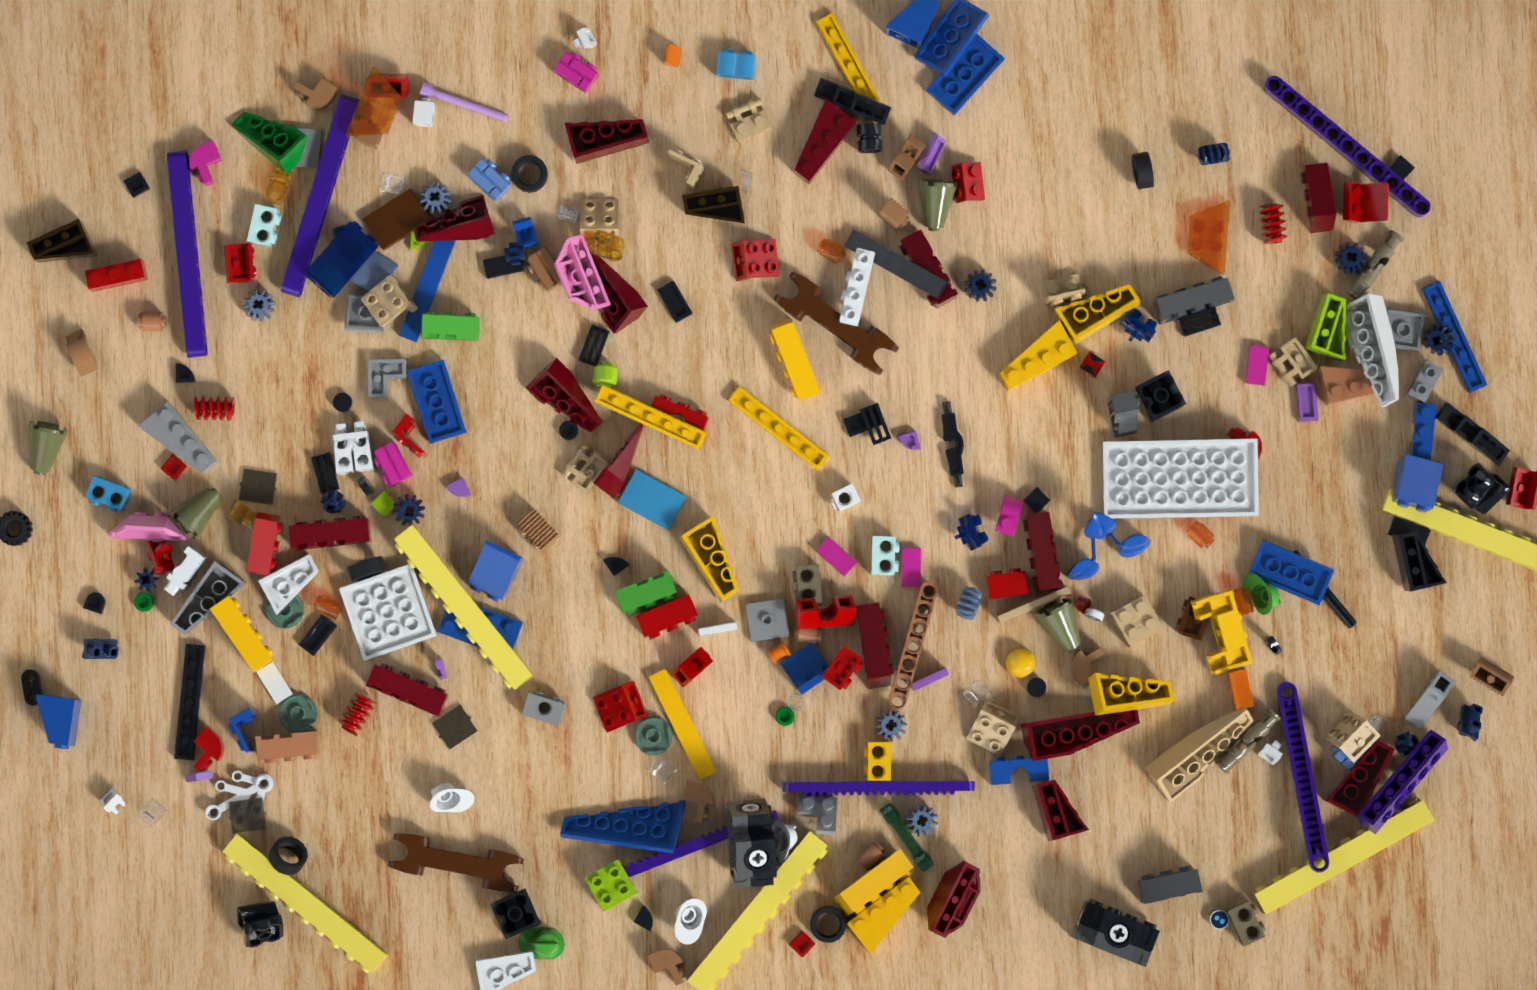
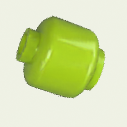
M602 361L601 364L594 367L592 382L597 389L600 390L602 384L610 388L617 385L618 369L612 365V362Z

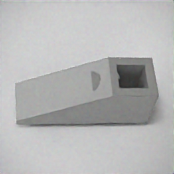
M1436 671L1404 719L1418 729H1421L1445 699L1456 681L1443 672Z

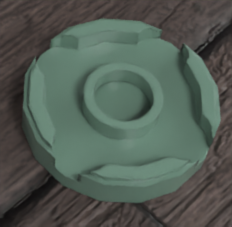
M298 595L277 615L269 600L266 606V615L269 621L274 626L282 629L298 625L305 613L304 604Z
M305 695L288 697L283 701L279 711L281 724L287 730L296 733L305 732L312 728L318 716L316 704Z
M650 717L638 724L634 739L642 752L648 755H658L664 753L670 747L673 733L666 721L661 718Z

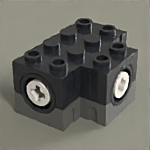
M765 798L743 800V802H727L730 875L735 889L774 885V878H777L776 868L779 867V859L775 851L778 850V839L775 838V832L772 830V824L775 823L774 813L771 812V805H767Z
M1090 899L1089 902L1084 901L1071 937L1146 967L1160 932L1156 929L1157 925L1145 920L1142 924L1140 923V918L1127 913L1126 916H1122V911L1110 906L1107 909L1102 908V903Z

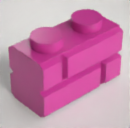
M565 52L553 71L586 94L598 77L597 68L589 62L587 64L581 62V57L576 53L571 52L569 54Z
M394 441L374 451L375 456L372 458L377 467H382L384 473L381 475L386 485L390 483L393 487L413 476Z

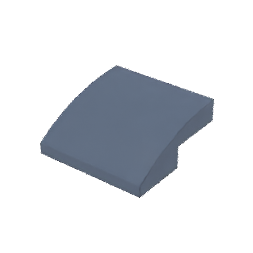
M365 246L345 278L370 291L388 275L392 276L398 264Z

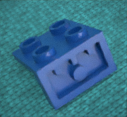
M813 643L807 644L781 662V666L801 695L825 680L822 678V675L829 667Z
M248 708L229 718L231 723L228 726L233 734H237L239 738L237 744L241 751L246 753H252L254 749L241 724L247 725L255 721L254 717L257 716L254 708Z

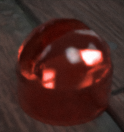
M1079 597L1075 601V608L1083 614L1086 608L1091 606V600L1086 597Z

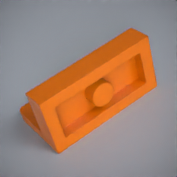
M1247 670L1227 672L1234 710L1254 707Z

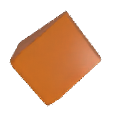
M668 43L664 64L679 67L682 49Z

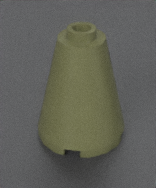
M919 179L924 226L928 227L929 231H940V228H944L957 182L948 181L946 183L942 180Z
M33 421L30 422V469L34 470V474L45 475V473H49L67 435V428L64 427L61 430L58 429L59 425L43 421H37V425Z
M207 487L172 509L168 515H173L172 521L186 535L190 532L193 535L191 538L196 540L220 504L221 499L219 497L221 494L215 488L210 489Z
M1070 597L1062 598L1063 602L1061 603L1054 601L1038 610L1039 613H1036V616L1062 650L1072 653L1079 649L1078 646L1081 644L1072 600Z

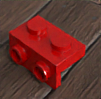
M963 162L953 165L951 167V176L953 182H957L954 194L956 203L985 200L981 162Z
M251 242L224 245L227 283H249L255 279L256 267L253 266L255 250Z
M1513 467L1509 485L1511 490L1508 492L1506 505L1526 510H1535L1537 505V472Z

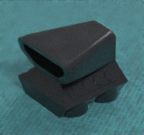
M1169 370L1135 387L1147 410L1150 423L1186 405L1183 395L1179 391Z
M1477 463L1469 469L1466 479L1458 483L1455 494L1471 509H1475L1482 515H1485L1511 488L1500 476L1490 473L1481 463Z
M526 888L490 904L505 940L541 924V920L536 914Z
M275 901L237 907V922L242 931H244V944L246 947H257L263 942H275L284 937L283 921Z

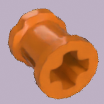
M783 640L780 641L779 645L766 649L774 664L784 656L791 655Z

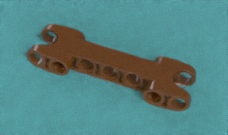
M792 272L789 278L798 286V295L795 298L787 299L776 294L773 300L786 313L800 322L805 315L813 319L854 349L849 356L851 359L865 369L881 375L884 370L879 367L873 358L875 351L885 348L897 353L899 347L886 334L872 325L865 332L858 326L840 323L841 314L818 298L823 290L809 279Z
M394 833L393 839L407 846L408 855L402 861H388V867L404 873L423 876L424 867L483 878L482 888L509 892H517L519 889L518 885H514L505 879L504 869L509 864H523L524 858L492 849H489L487 858L431 848L429 847L430 837Z

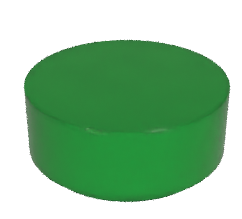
M139 593L134 599V605L139 611L147 612L153 608L154 599L148 593Z
M781 707L777 710L775 717L780 725L788 726L794 721L795 715L791 708Z

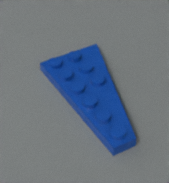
M680 800L678 803L673 804L666 802L661 803L659 806L649 807L645 805L618 809L617 812L611 813L604 811L597 815L589 816L588 814L564 817L560 836L561 838L674 854L686 802L685 800Z

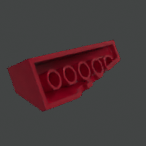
M1138 710L1095 715V712L1024 723L1021 724L1024 744L1032 761L1074 754L1140 724Z

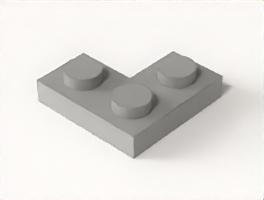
M407 359L368 360V398H388V379H407Z
M799 795L798 816L817 817L816 834L835 835L838 798Z

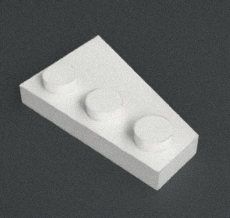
M309 554L259 580V584L276 615L315 577L319 570Z
M533 950L475 961L480 990H500L506 985L536 971Z

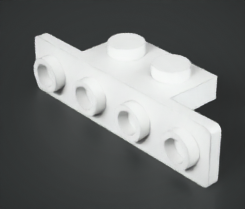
M856 249L852 270L847 271L845 282H848L847 290L843 289L841 301H844L839 320L840 323L858 326L875 256L873 251Z

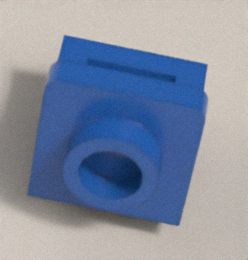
M531 217L521 218L512 222L519 246H524V249L539 245Z

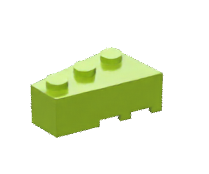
M1330 293L1321 295L1304 349L1338 361L1346 360V299Z

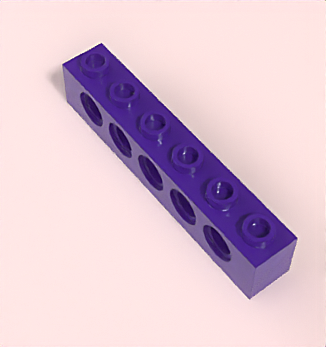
M1430 729L1358 814L1360 824L1376 835L1448 750L1446 739Z

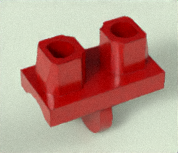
M148 541L146 543L149 551L147 556L154 564L153 572L155 575H165L166 571H173L175 569L170 554L172 552L170 544H166V541Z

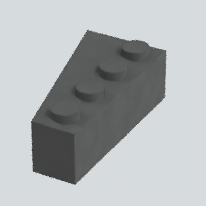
M1222 276L1211 279V283L1204 284V282L1193 285L1191 289L1186 290V288L1176 290L1171 295H1160L1156 297L1157 299L1153 304L1161 325L1209 308L1233 302L1235 298L1228 277L1223 279Z

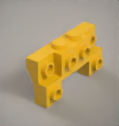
M1227 589L1190 601L1195 619L1203 620L1208 617L1211 619L1219 651L1206 655L1211 674L1217 675L1227 670L1253 663L1246 641L1247 633L1241 623L1242 615L1237 609L1232 590Z

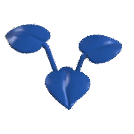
M1094 511L1084 530L1085 535L1091 538L1092 558L1091 560L1083 558L1075 563L1068 572L1067 578L1083 580L1097 573L1099 565L1095 562V538L1103 539L1108 534L1117 546L1121 547L1118 553L1122 557L1139 555L1149 546L1151 541L1144 535L1135 534L1127 537L1123 543H1120L1111 533L1116 527L1115 521L1107 515Z

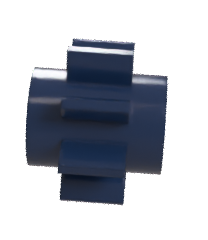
M511 242L508 248H504L506 262H511L512 266L521 265V260H525L524 246H519L518 242Z
M336 490L326 491L320 501L324 504L323 509L331 514L340 513L346 504V501L342 500L344 495Z
M144 568V573H136L139 578L134 582L140 584L139 590L146 587L147 592H150V587L157 588L155 582L160 578L154 577L153 570L148 573L147 568ZM145 576H150V584L145 583L143 579Z
M1408 731L1397 736L1398 740L1395 741V748L1398 753H1404L1405 757H1407L1419 744V740L1414 734L1410 735Z

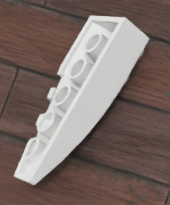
M1368 293L1346 305L1345 332L1351 349H1354L1357 355L1358 363L1362 364L1366 378L1372 383L1371 388L1381 407H1385L1399 400L1396 349L1383 296Z

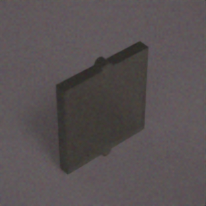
M244 469L242 482L239 483L241 486L239 500L272 505L274 491L277 490L275 488L277 473Z
M461 705L432 723L439 733V738L443 739L449 750L477 732V729L470 720L471 717L466 714Z
M263 798L229 802V819L231 820L233 834L266 829V812L264 811Z

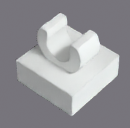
M581 28L576 31L579 37L572 41L576 48L583 46L584 48H593L598 45L589 28Z
M1276 740L1271 745L1266 743L1257 755L1274 765L1283 755L1278 751L1282 744Z
M113 787L99 801L106 811L110 812L112 810L116 814L118 810L115 806L118 803L125 806L119 792Z

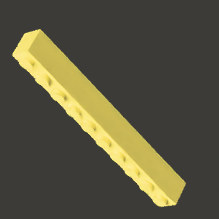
M1388 489L1380 511L1537 571V544L1531 543L1532 539L1525 536L1518 538L1513 536L1514 532L1507 529L1500 531L1495 529L1496 525L1489 522L1482 524L1477 522L1478 518L1471 515L1464 517L1459 515L1460 511L1448 508L1446 510L1441 508L1442 504L1435 502L1434 508L1426 513L1416 511V508L1408 506V508L1400 507L1396 502H1392L1393 489Z
M411 525L394 539L397 542L394 546L401 554L405 552L409 557L406 561L413 569L417 567L421 572L418 575L425 584L429 582L433 587L430 590L437 599L441 597L445 602L442 605L449 614L453 612L457 617L454 620L461 629L465 627L469 632L466 635L473 644L477 642L481 647L478 650L485 659L489 657L493 662L490 665L497 674L501 672L505 677L502 680L509 689L513 687L516 690L529 680L533 674L417 529Z
M1416 798L1408 802V807L1401 810L1398 808L1376 835L1364 827L1356 832L1357 835L1350 838L1348 836L1340 840V845L1337 847H1328L1329 866L1324 872H1314L1309 866L1308 859H1306L1307 863L1300 867L1298 864L1290 868L1289 874L1285 876L1280 874L1272 879L1273 882L1266 886L1264 883L1256 887V892L1253 893V896L1262 912L1267 915L1434 821L1423 800L1418 801ZM1318 857L1315 858L1314 865L1317 868H1323L1325 862L1322 858Z
M809 831L777 870V878H774V885L762 888L687 981L697 990H715L718 986L715 984L719 978L723 980L730 972L727 968L731 963L736 964L742 957L740 952L744 947L748 950L753 944V936L756 933L759 935L767 926L764 923L768 918L773 919L779 912L777 907L780 903L785 904L791 897L789 892L793 888L797 890L803 883L801 878L805 873L809 875L816 867L813 863L817 858L822 859L828 852L826 847L828 845Z
M240 833L236 834L222 851L226 854L224 858L232 864L237 863L242 873L246 876L252 875L255 878L254 882L258 886L268 888L270 890L269 894L277 901L281 899L285 902L284 906L292 913L296 911L300 914L299 919L307 925L311 923L316 927L314 931L322 937L324 935L330 939L329 943L336 949L340 947L345 951L344 955L351 961L355 959L359 962V967L364 972L369 973L370 971L374 973L389 955L292 875H285L276 871L272 867L269 857Z

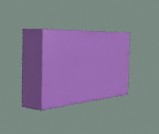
M932 133L916 167L923 173L930 175L947 141L938 134Z
M1315 382L1295 384L1299 422L1318 421Z
M944 668L912 683V689L918 690L948 676L949 673Z

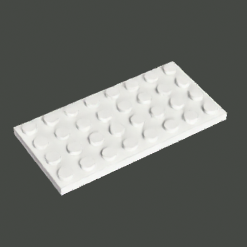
M1258 439L1103 442L1104 515L1112 519L1259 516Z

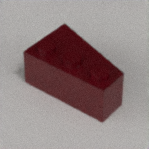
M1328 163L1305 165L1304 172L1301 173V182L1305 184L1304 200L1307 201L1310 233L1333 231L1337 213Z
M1055 779L1032 785L1048 841L1089 830Z

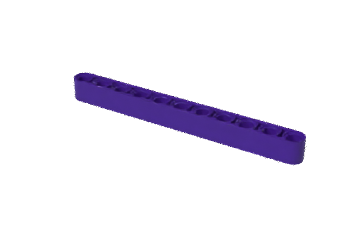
M1271 76L1264 84V91L1267 95L1372 182L1383 183L1387 182V179L1394 180L1396 185L1394 188L1389 187V196L1413 216L1420 218L1430 211V202L1285 81L1278 76ZM1269 82H1276L1278 89H1270ZM1290 94L1293 101L1286 102L1283 95ZM1298 107H1306L1307 114H1300ZM1319 118L1322 121V126H1315L1313 119ZM1328 131H1335L1337 134V138H1329L1327 134ZM1348 142L1352 147L1351 151H1345L1342 144ZM1357 155H1364L1366 163L1358 162ZM1372 167H1378L1381 170V174L1379 176L1374 175ZM1402 191H1407L1410 194V200L1402 198ZM1418 203L1425 206L1424 212H1419L1416 209Z
M343 94L339 97L283 279L282 293L295 297H300L352 131V120L357 115L360 99Z
M187 150L167 152L186 353L188 358L202 357L208 355L189 158Z

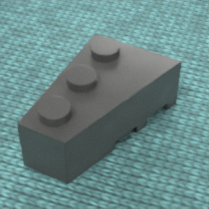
M1134 391L1111 395L1107 399L1114 437L1137 433L1138 407L1140 406L1138 394L1135 395Z
M1190 865L1180 867L1179 872L1172 873L1171 870L1160 872L1161 876L1153 877L1152 874L1141 876L1142 880L1137 881L1143 904L1203 892L1198 869H1191Z

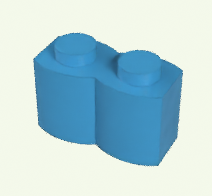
M722 49V52L718 51L717 77L754 80L756 55H752L753 52L741 51V53H733L734 50Z

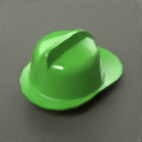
M1248 573L1244 577V593L1260 614L1266 615L1270 613L1272 608L1281 603L1275 585L1265 583L1254 573Z
M531 928L521 934L518 946L521 952L533 950L534 959L550 960L561 955L565 943L563 936L557 930Z

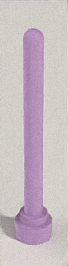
M424 82L422 85L420 97H435L504 122L508 120L507 114L435 90V87L431 86L432 84Z

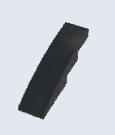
M822 77L814 94L815 97L823 100L828 99L838 107L885 125L891 110L890 106Z
M1445 403L1435 417L1454 434L1498 466L1510 452L1506 446L1483 427H1479L1469 417L1460 413L1449 403Z

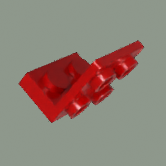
M1344 182L1343 220L1354 223L1387 221L1389 183L1358 184Z
M775 239L741 240L731 244L736 281L780 276Z
M405 414L392 431L395 434L394 439L403 446L406 444L411 446L409 450L419 458L422 455L426 458L428 454L404 437L405 434L409 435L415 428V420Z
M843 646L822 675V678L835 686L839 691L842 688L846 690L852 681L850 679L852 673L857 674L864 665L861 663L862 658Z
M634 681L593 697L607 733L648 717Z

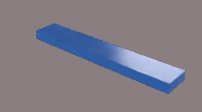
M434 241L412 299L418 309L413 313L407 312L399 333L400 337L418 342L421 334V316L425 312H429L456 241Z
M1438 281L1422 288L1437 324L1443 323V326L1450 325L1449 331H1455L1452 337H1456L1457 340L1452 342L1455 348L1450 349V353L1468 392L1471 393L1487 386L1441 282Z

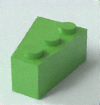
M425 312L421 316V339L478 341L479 317H475V313H464V316H456V313L445 312V315H437V312Z
M669 570L615 591L622 612H627L628 615L639 612L638 608L645 606L646 609L657 605L656 601L661 599L664 602L675 598L674 595L678 594Z

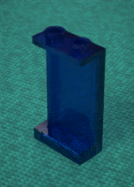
M355 221L346 222L342 230L302 273L329 298H334L379 247L375 244L377 242L376 239L370 234L365 235L361 231L362 227Z

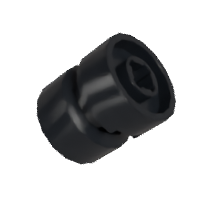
M864 123L856 125L857 137L860 138L857 142L858 153L881 152L882 140L879 139V136H881V124Z

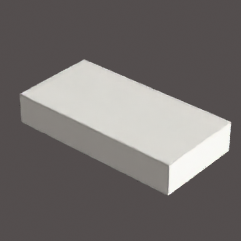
M736 622L702 627L698 630L699 636L738 629Z
M274 662L257 671L258 676L276 704L293 695Z

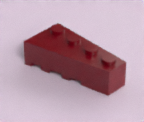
M825 99L794 169V174L807 184L813 181L856 126L854 119L828 99Z
M643 119L564 123L576 164L650 143Z
M920 229L901 239L899 248L903 256L907 255L914 264L948 282L940 299L930 294L926 296L930 305H935L936 309L956 299L958 292L955 288H951V281L948 275L942 272L941 263L933 255V249L922 230Z
M1043 512L1026 515V520H1023L1024 531H1028L1029 539H1026L1027 550H1031L1032 553L1029 563L1030 568L1035 571V577H1032L1033 586L1038 589V592L1062 588L1063 582L1059 579L1060 566L1058 561H1056L1057 550L1055 542H1053L1054 534L1050 513Z
M364 515L353 516V520H345V517L334 518L332 522L316 520L315 523L311 524L298 522L296 525L289 526L291 549L295 551L372 542L370 520L364 518Z
M879 602L857 605L856 611L868 689L891 686L890 675L894 674L893 664L888 663V656H891L890 645L885 644L888 632L887 626L882 625V620L885 619L884 608H880Z
M384 663L381 666L374 664L365 686L374 688L381 693L395 697L400 701L440 717L449 696L445 694L446 690L437 686L434 689L427 686L428 682L419 678L417 681L409 679L411 675L400 671L399 674L392 671L393 667Z
M1377 740L1328 796L1325 802L1358 818V814L1369 802L1395 749Z

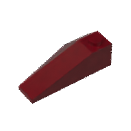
M591 251L594 264L611 304L602 308L604 312L601 314L609 328L616 334L637 320L648 306L640 294L594 251Z

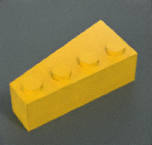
M1129 284L1097 296H1091L1085 300L1054 308L1057 318L1076 345L1138 307L1140 299Z
M789 317L769 325L771 330L769 337L772 344H776L778 348L776 355L779 362L783 361L785 368L782 370L786 380L790 379L792 386L789 388L793 398L797 396L800 401L821 393L792 319Z
M1060 320L1000 372L999 375L1008 391L1077 355Z
M714 515L681 535V542L719 602L722 603L735 595L739 589Z
M228 596L211 607L210 610L253 673L273 661L271 656L274 653L268 645L264 647L260 641L263 637L257 629L253 631L249 625L252 621L246 613L242 615L238 609L241 605L235 597L231 599Z
M1094 673L1088 677L1095 715L1167 706L1175 700L1170 681L1137 679V677L1127 678L1119 677V675H1102V673Z
M899 849L832 899L845 917L854 912L859 914L866 908L864 905L867 902H875L881 897L879 893L883 890L888 892L896 886L894 882L899 878L904 880L911 875L909 871L914 867L901 849Z
M908 876L847 922L870 954L920 894V891Z

